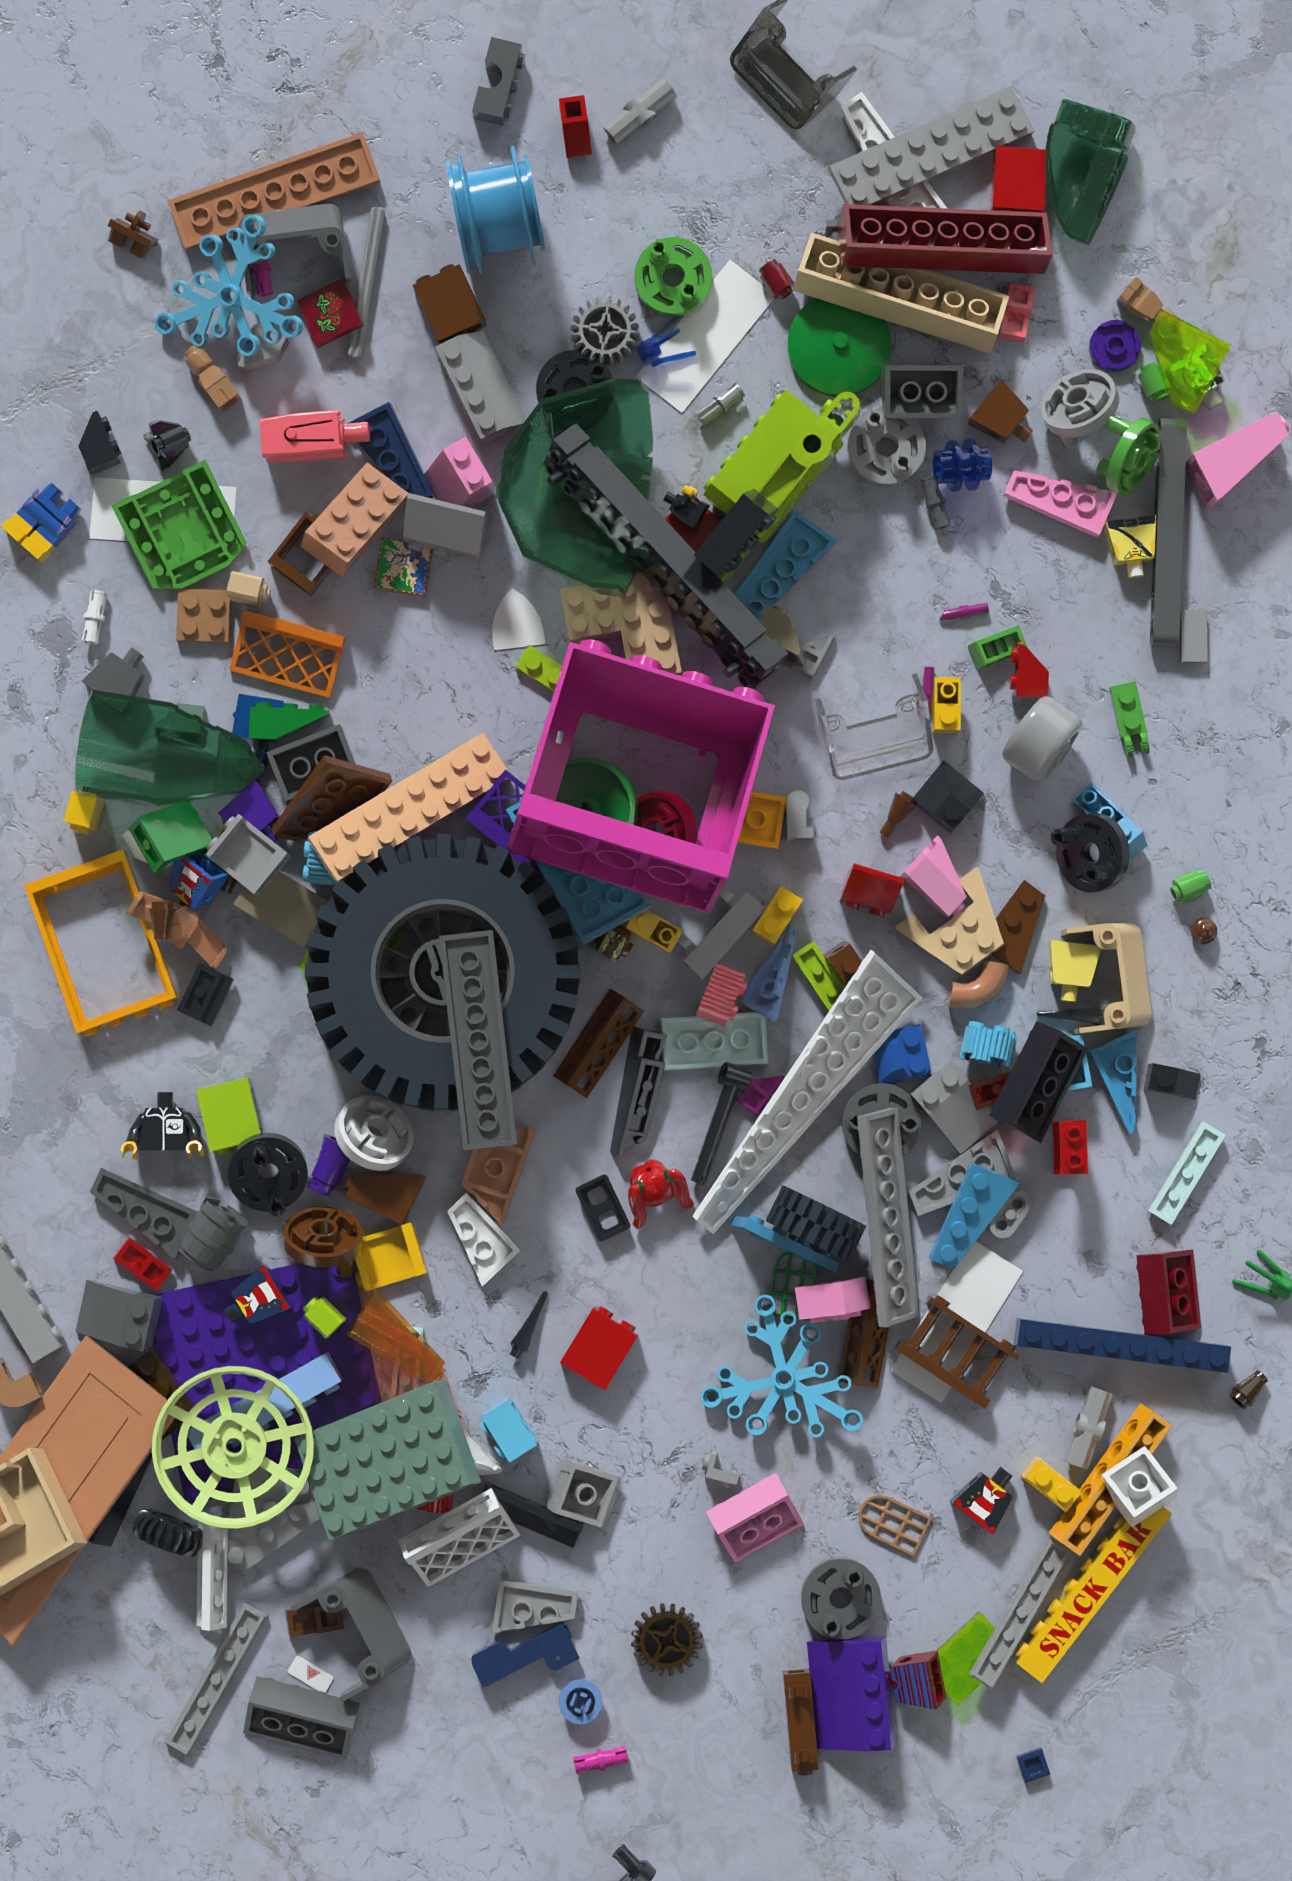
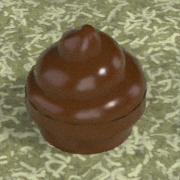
M1200 918L1192 924L1191 936L1197 943L1208 944L1216 938L1217 926L1211 919Z

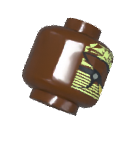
M621 926L615 927L593 941L596 944V951L612 961L619 960L621 956L626 958L634 945L629 942L631 940V933Z

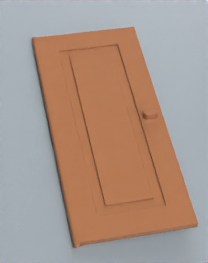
M85 1336L1 1454L0 1465L5 1462L11 1463V1458L29 1447L43 1449L88 1542L151 1453L155 1424L163 1406L168 1400L93 1339ZM168 1415V1418L165 1422L163 1434L171 1425L175 1417ZM0 1507V1526H1V1525H3L4 1523H6L7 1520H6V1518H5V1516H4V1514H3V1512H2V1509H1V1507ZM84 1546L0 1596V1634L9 1641L10 1646L16 1644Z

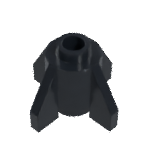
M163 420L148 423L150 432L144 434L143 437L147 443L151 444L152 450L157 456L158 468L164 470L171 467L183 451L189 447L191 437L187 428L182 427L178 423Z

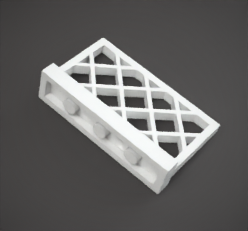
M491 1488L399 1539L398 1543L407 1563L413 1566L426 1586L429 1587L521 1535ZM498 1516L496 1521H491V1519ZM483 1528H492L490 1534H480ZM475 1529L473 1534H468V1532ZM499 1529H510V1531L503 1535H497ZM459 1541H469L467 1547H457ZM451 1542L449 1547H444L446 1544ZM476 1542H486L482 1547L474 1548ZM436 1554H446L443 1560H434ZM453 1555H462L460 1559L450 1561ZM427 1556L426 1560H420L421 1558ZM429 1568H439L437 1572L430 1576L427 1575Z

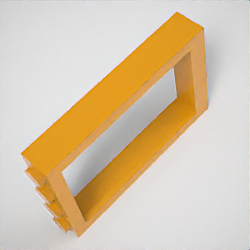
M124 849L24 885L76 1034L84 1033L85 1037L99 1033V1028L108 1024L110 1028L122 1025L127 1017L134 1016L135 1019L147 1016L150 1014L149 1009L159 1007V1010L174 1006L173 1001L179 999L159 940L154 939L152 923L139 919L165 992L86 1020L43 898L122 870L132 900H134L141 889L128 853Z

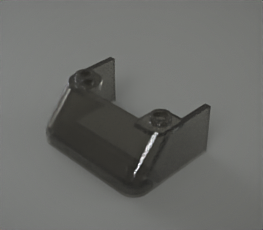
M777 0L764 7L731 53L730 64L733 70L790 128L798 130L806 126L839 95L857 71V68L852 66L836 77L824 74L814 81L781 47L786 38V29L777 16L788 0Z

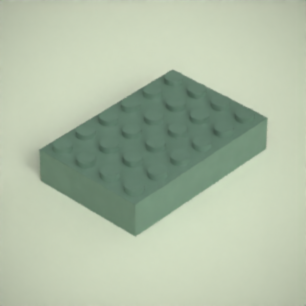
M446 1380L433 1381L313 1430L314 1457L308 1481L328 1540L346 1537L481 1483ZM305 1434L294 1438L303 1465L306 1457Z

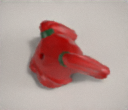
M653 1159L646 1161L644 1165L636 1166L632 1169L628 1201L634 1216L632 1224L636 1229H640L646 1222V1207L659 1206L668 1202L673 1197L677 1199L681 1207L685 1209L693 1207L694 1202L690 1198L686 1179L679 1170H668L661 1162Z

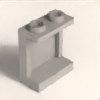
M238 814L236 817L232 816L223 827L225 831L219 838L215 837L208 844L206 856L250 892L259 897L291 856Z

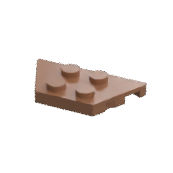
M534 1127L515 1129L517 1145L472 1151L461 1185L500 1224H504L536 1131Z

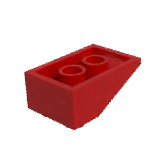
M853 863L848 870L840 900L845 902V907L859 910L861 906L870 909L869 914L884 918L885 914L890 915L892 913L905 878Z

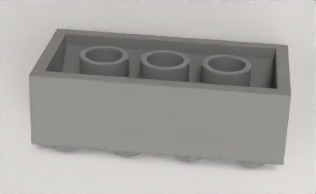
M483 331L458 335L435 346L437 356L482 446L528 424Z

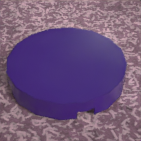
M1110 320L1102 323L1093 332L1089 341V353L1092 361L1099 368L1107 372L1127 370L1136 362L1141 352V340L1138 332L1134 327L1132 328L1122 320Z

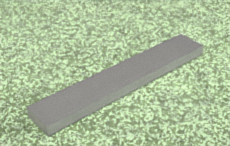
M1051 1536L1046 1538L968 1675L990 1689L994 1688L1071 1554V1549Z
M244 1601L166 1739L165 1744L186 1756L189 1755L267 1617V1613Z

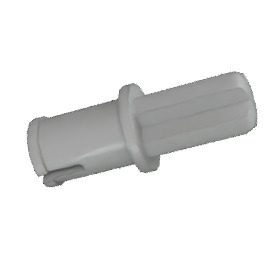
M734 383L721 395H715L712 402L697 412L698 420L703 425H707L721 413L726 414L729 407L745 397L743 390L738 384Z

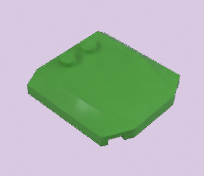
M206 460L138 494H134L111 505L153 589H183L230 566L247 543Z

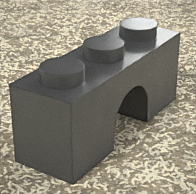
M491 37L485 59L486 70L498 73L502 80L493 88L478 86L472 109L473 119L503 126L505 118H510L513 103H510L511 94H516L519 79L516 78L518 69H523L526 54L522 53L521 44Z

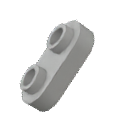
M1014 1191L989 1223V1230L995 1237L1008 1238L1015 1232L1031 1209V1199L1028 1194L1023 1191ZM1018 1198L1021 1200L1022 1205L1020 1208L1015 1209L1012 1202ZM1004 1220L1006 1222L1004 1230L998 1229V1221Z

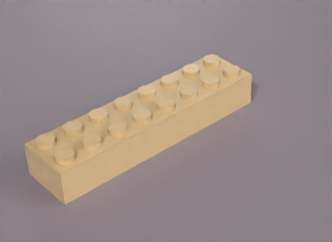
M812 232L793 287V291L989 354L992 352L1009 299L1008 295L927 269L841 266L839 241Z

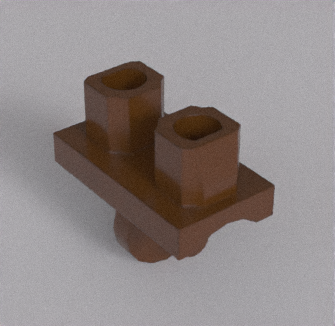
M138 211L135 216L130 213L126 214L125 220L131 224L117 218L116 220L110 219L107 225L111 228L108 242L123 247L127 237L133 239L134 242L129 252L139 258H144L151 247H156L159 239L140 230L142 228L149 231L151 228V224L145 222L146 213Z

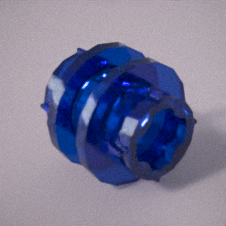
M972 438L966 439L962 448H960L956 440L947 441L944 450H936L933 454L932 468L935 482L937 484H947L951 492L960 491L963 482L967 490H977L980 481H988L992 475V456L989 448L986 446L978 447L976 441Z

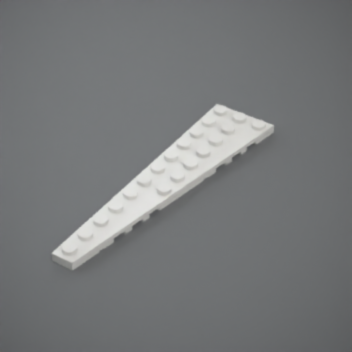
M870 950L861 962V965L692 1217L712 1234L718 1230L923 999L875 952Z

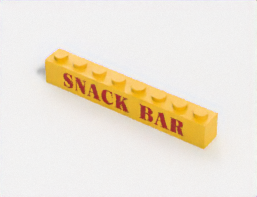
M1162 1507L1134 1527L1130 1526L1123 1515H1119L1112 1524L1114 1530L1108 1537L1103 1536L1095 1547L1097 1552L1092 1558L1087 1557L1079 1568L1081 1572L1077 1578H1071L1064 1586V1595L1060 1600L1055 1599L1047 1609L1049 1614L1044 1621L1039 1620L1033 1626L1030 1632L1033 1635L1027 1643L1023 1641L1014 1652L1016 1655L1014 1661L1043 1683L1172 1513Z

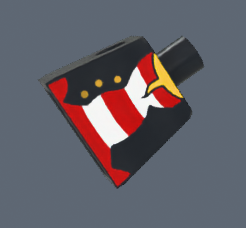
M1002 1467L998 1468L991 1479L980 1472L950 1502L993 1535L1013 1498L1011 1494L1004 1490V1487L1013 1476Z

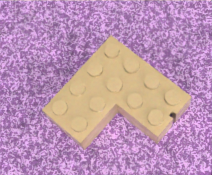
M643 573L560 589L569 643L577 644L587 639L598 640L621 635L625 659L631 660L633 656L637 655L648 656L661 663V670L679 676L682 675L667 599L651 586L650 581Z
M29 1447L11 1458V1463L5 1462L0 1465V1507L7 1520L6 1523L0 1526V1596L88 1544L43 1449Z

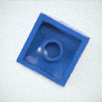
M920 1024L895 1029L872 1055L878 1083L893 1084L931 1076L928 1053Z

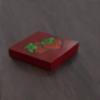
M344 278L297 300L314 343L318 348L364 326Z

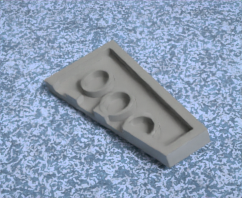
M998 1130L908 1191L917 1216L953 1203L970 1162L1016 1180Z

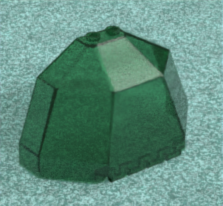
M614 378L539 401L506 446L503 457L499 460L501 480L496 486V499H498V503L522 556L530 563L597 594L626 597L637 571L632 561L616 548L615 543L607 534L599 530L597 523L581 510L577 501L565 493L562 488V481L554 486L548 483L547 478L550 475L543 466L546 455L551 452L549 448L553 439L577 423L590 437L589 442L594 448L598 446L638 491L649 500L651 481L642 479V476L651 477L653 458L647 457L653 452L654 444L649 389L642 380Z

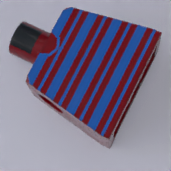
M938 1651L901 1656L891 1665L889 1671L891 1687H894L895 1698L899 1703L936 1710L945 1701L946 1692Z

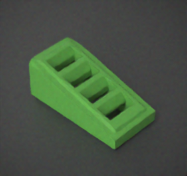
M1019 625L968 645V650L976 669H981L1011 657L1013 647L1008 635H1012L1015 645H1017V642H1023L1027 647ZM999 639H1002L1007 652L1004 653ZM990 642L992 643L995 653L997 655L995 657L989 645Z

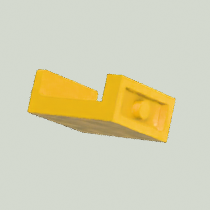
M413 1222L364 1236L362 1248L358 1255L353 1258V1262L356 1261L359 1272H355L359 1288L364 1287L365 1292L428 1272Z

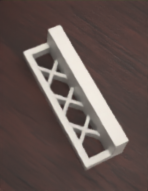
M198 1521V1528L203 1531V1545L198 1551L196 1626H201V1630L207 1631L227 1628L228 1528H219Z

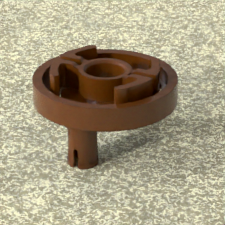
M312 1207L295 1213L286 1221L283 1227V1247L291 1258L302 1264L314 1267L337 1266L336 1273L339 1276H351V1273L354 1271L353 1258L358 1255L363 1244V1228L356 1217L344 1210L333 1207Z

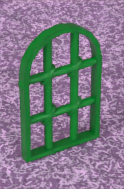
M793 1252L782 1254L773 1270L771 1296H782L780 1314L774 1313V1316L781 1317L784 1313L788 1297L796 1298V1294L787 1293L789 1277L791 1278V1275L800 1276L798 1287L803 1286L805 1277L813 1278L812 1284L817 1280L816 1265H813L814 1274L805 1273V1260H802L799 1272L790 1271ZM788 1255L787 1268L785 1267V1270L777 1269L780 1260ZM777 1273L786 1274L782 1292L774 1291ZM796 1300L795 1314L797 1316V1319L799 1320L798 1306ZM791 1315L785 1316L787 1319H794Z

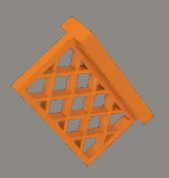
M243 610L242 622L229 670L331 698L342 652L348 637L251 610ZM247 627L257 629L262 638L249 646L244 637ZM262 631L269 632L271 634L265 637ZM279 635L282 636L287 646L274 653L268 639ZM287 638L294 639L296 641L290 644ZM264 642L271 655L259 662L252 648ZM300 642H305L312 653L300 660L293 646ZM244 643L246 648L241 651L242 644ZM313 645H316V646H319V647H322V648H320V649H318V650L315 651ZM289 649L296 662L284 669L277 655ZM325 649L336 651L334 662L325 667L318 653ZM248 651L255 665L248 669L237 667L239 656ZM315 656L321 670L309 676L302 662ZM273 658L280 672L269 676L265 674L261 664ZM299 665L305 679L298 683L291 682L286 671ZM257 667L260 673L251 670ZM332 667L331 674L329 675L327 669ZM324 672L328 679L326 691L316 689L311 678ZM283 674L285 680L276 677ZM308 681V683H309V685H310L311 687L305 686V685H302V684H303L304 682Z

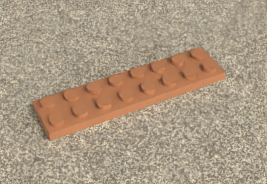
M361 132L167 201L184 248L188 251L199 247L200 240L205 235H217L221 239L225 238L230 228H239V222L245 215L315 206L379 184L381 181L364 134Z

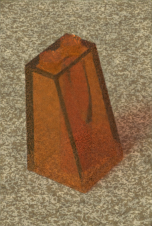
M372 1290L346 1336L426 1384L440 1381L446 1371L443 1368L445 1364L443 1359L381 1292Z

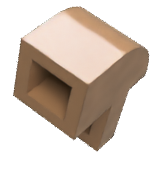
M0 1358V1403L2 1405L21 1407L44 1395L34 1372L28 1373L14 1381L4 1359Z

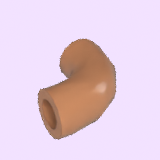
M983 961L981 973L974 981L969 983L952 982L948 1007L954 1009H974L990 1002L1001 991L1008 975L1009 965Z

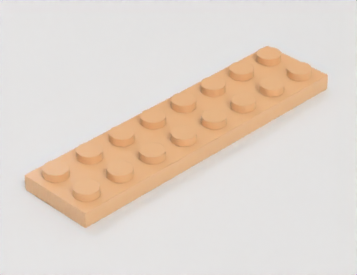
M481 733L312 834L307 840L335 883H337L339 880H343L353 874V866L362 859L368 864L378 858L379 849L390 844L393 848L406 842L407 838L416 836L487 793L507 768L484 733Z

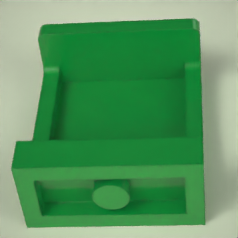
M190 800L139 816L129 828L153 873L162 871L171 862L199 852L205 855L208 852L206 848L212 841L211 834L206 830Z

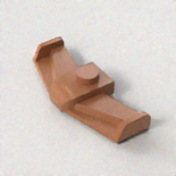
M139 891L125 914L151 922L149 908H152V902L171 901ZM173 903V909L176 910L170 931V939H167V941L181 950L186 942H188L208 965L216 970L224 958L228 947L202 921L196 911L186 905L182 906Z

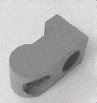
M793 791L786 799V841L813 840L814 827H806V810L809 806V798L803 791Z

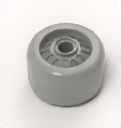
M1044 696L1031 707L1010 736L1002 752L1003 758L1008 764L1035 782H1042L1066 757L1082 729L1083 722L1078 715L1054 698Z

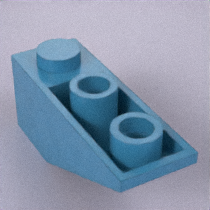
M1092 783L1072 799L1083 814H1104L1120 825L1128 840L1130 849L1129 861L1148 846L1143 832Z

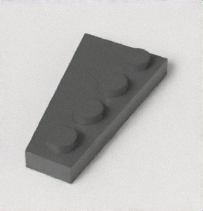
M104 1168L100 1169L90 1190L91 1194L115 1213L119 1214L131 1226L164 1250L171 1258L177 1259L180 1252L178 1249L179 1240L187 1228V1224L198 1211Z

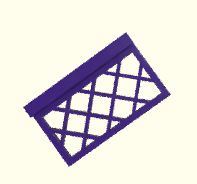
M506 769L474 810H471L465 818L504 849L507 848L511 833L505 829L504 818L509 816L508 814H503L502 799L516 798L518 803L523 795L520 794L519 788L523 791L525 788V784ZM506 778L515 783L516 795H501V784ZM497 791L498 797H492L493 794ZM498 800L500 815L489 816L482 811V808L488 801ZM500 818L501 825L498 824L494 819ZM510 853L520 863L525 861L535 869L536 876L544 883L546 882L534 860Z

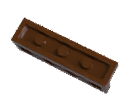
M610 989L553 1077L583 1097L588 1098L644 1013V1010L626 997ZM630 1007L634 1011L628 1020L623 1021L622 1015ZM617 1030V1037L614 1042L608 1043L610 1033ZM602 1052V1060L599 1064L594 1065L593 1059L598 1053ZM588 1074V1081L583 1089H581L577 1084L582 1076Z
M866 1279L870 1309L862 1310L861 1316L849 1317L839 1376H848L852 1381V1385L878 1389L889 1327L878 1326L876 1328L874 1325L875 1318L877 1317L874 1280ZM873 1341H875L876 1349L875 1352L871 1354L870 1347ZM869 1367L872 1370L870 1382L865 1381L866 1370ZM845 1378L839 1380V1382L848 1384V1380Z

